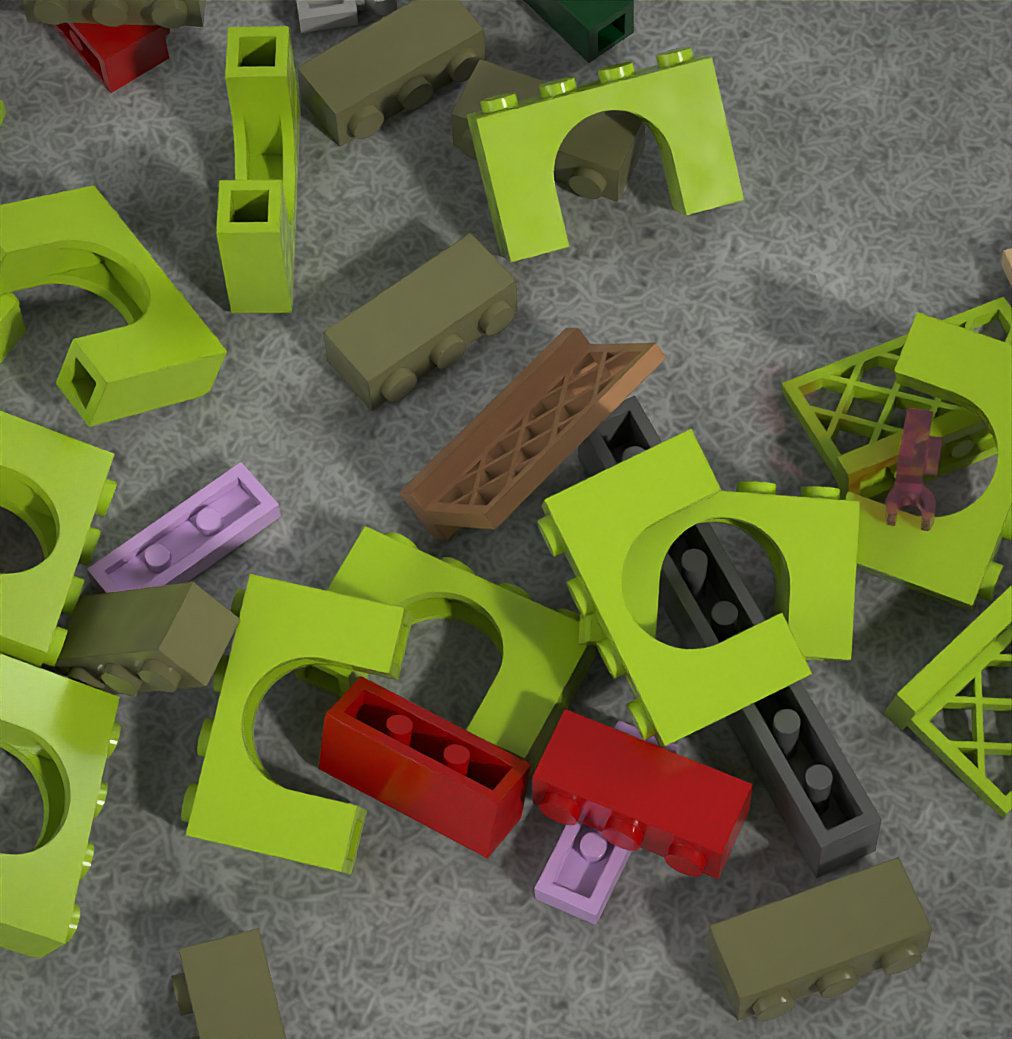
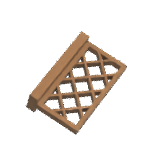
M565 328L399 492L400 496L429 533L439 541H448L461 527L496 530L667 357L656 343L590 344L579 328Z

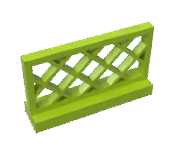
M1004 296L943 320L974 331L975 328L998 319L1008 334L1005 342L1012 345V307ZM908 334L782 382V393L836 479L837 488L840 489L841 500H845L849 491L878 502L998 454L997 446L990 430L979 417L966 408L945 403V400L937 397L932 400L904 393L905 386L897 384L896 380L892 389L860 382L864 371L877 366L894 371ZM821 388L843 394L836 411L811 406L804 395ZM853 398L885 405L878 422L847 415ZM896 408L927 416L925 422L908 429L889 425ZM839 430L871 438L869 444L842 455L834 444Z
M1012 585L895 695L883 713L902 731L908 726L979 798L1002 818L1012 810V790L1005 796L985 776V755L1012 756V743L984 742L983 710L1012 711V699L982 697L981 672L988 666L1012 667V654H1001L1012 644ZM970 684L971 697L957 696ZM944 708L971 710L972 741L949 740L930 721ZM964 754H973V763Z

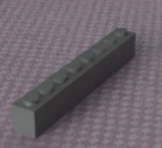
M636 396L625 399L578 446V458L590 478L662 443L638 399ZM710 523L693 525L673 542L666 553L661 567L658 600L686 649H700L716 645L765 621L763 614ZM801 680L725 717L816 878L876 851L882 819Z

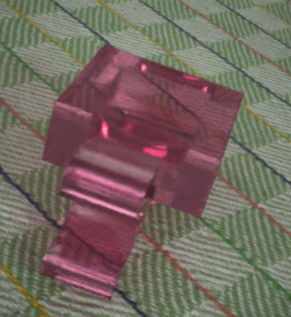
M907 407L895 483L886 498L885 520L887 525L895 526L899 509L906 505H913L921 510V530L929 531L934 524L936 500L933 493L923 484L925 474L937 476L943 437L931 436L933 411Z

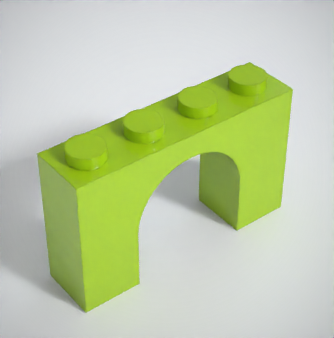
M289 26L228 27L225 80L233 123L235 180H219L216 235L231 314L292 313L301 110Z
M690 46L681 47L656 54L658 65L635 70L633 62H624L597 70L599 80L576 86L575 77H567L539 85L541 95L518 101L516 92H511L481 100L482 111L467 114V119L501 256L509 262H515L570 247L555 187V159L558 149L569 131L583 119L603 111H628L638 117L650 129L658 144L671 203L675 211L687 216L743 201L744 196L712 57L701 54L693 55Z
M95 185L0 205V295L46 284L76 286L93 292L107 300L123 315L128 323L127 326L73 339L56 380V385L89 427L195 399L211 390L227 350Z
M917 312L894 370L897 384L962 406L979 417L990 430L998 450L997 465L987 489L974 503L959 512L941 517L913 515L848 491L845 500L860 501L856 570L974 613L980 598L991 602L1000 581L1004 565L998 564L994 560L1002 538L1012 541V345Z
M0 411V506L19 516L33 530L42 547L44 561L26 571L10 574L0 573V654L41 668L42 663L54 667L68 631L57 626L60 614L72 615L85 579L74 576L77 564L89 565L101 534V530L90 526L94 514L105 517L117 486L116 481L107 478L115 454Z
M692 429L544 499L541 506L546 516L536 520L543 539L553 557L565 553L576 577L566 581L578 610L583 618L594 614L606 637L596 642V645L613 679L624 675L636 698L627 703L626 706L643 740L654 736L659 747L667 746L812 675L783 613L762 621L716 645L700 649H682L666 645L651 637L638 625L628 609L623 594L622 575L627 554L634 541L651 526L715 496L721 490Z
M739 481L737 482L736 492L720 490L715 496L651 526L638 536L627 554L623 567L622 586L628 609L638 625L647 634L656 639L660 572L670 546L684 531L695 524H726L748 534L759 544L768 557L775 579L774 616L783 613L805 660L826 662L851 660L860 501L840 500V489L832 487L804 486L801 487V496L797 497L776 495V484ZM580 613L578 644L596 645V642L606 638L594 614L583 618Z
M365 526L327 591L403 607L414 616L412 625L430 619H453L470 624L489 637L498 649L502 663L494 682L470 722L467 731L532 764L530 775L548 745L564 710L570 705L597 655V645L578 644L580 615L576 612L563 608L556 611L532 601L531 597L524 590L513 584H494L476 576L466 564L457 559L443 557L440 560L418 550L412 541L395 532L382 534ZM309 665L294 670L295 677L340 698L360 676L367 679L369 675L331 665Z
M249 574L246 589H237L230 609L234 615L240 618L236 627L230 654L223 653L214 674L213 689L216 692H220L215 717H207L205 719L198 739L197 754L198 756L205 757L199 782H191L189 784L182 804L181 819L184 822H188L186 836L351 875L367 809L358 805L289 790L280 785L267 772L258 756L254 740L255 718L258 707L271 686L284 675L301 667L331 665L399 680L414 616L403 607Z
M0 654V748L16 756L32 773L42 795L44 821L40 837L31 852L24 854L0 853V947L29 957L42 958L68 943L72 939L79 923L80 906L74 903L79 881L87 874L94 855V845L88 842L93 819L99 815L107 796L108 786L105 781H102L106 759L112 755L120 736L121 725L115 721L120 697Z

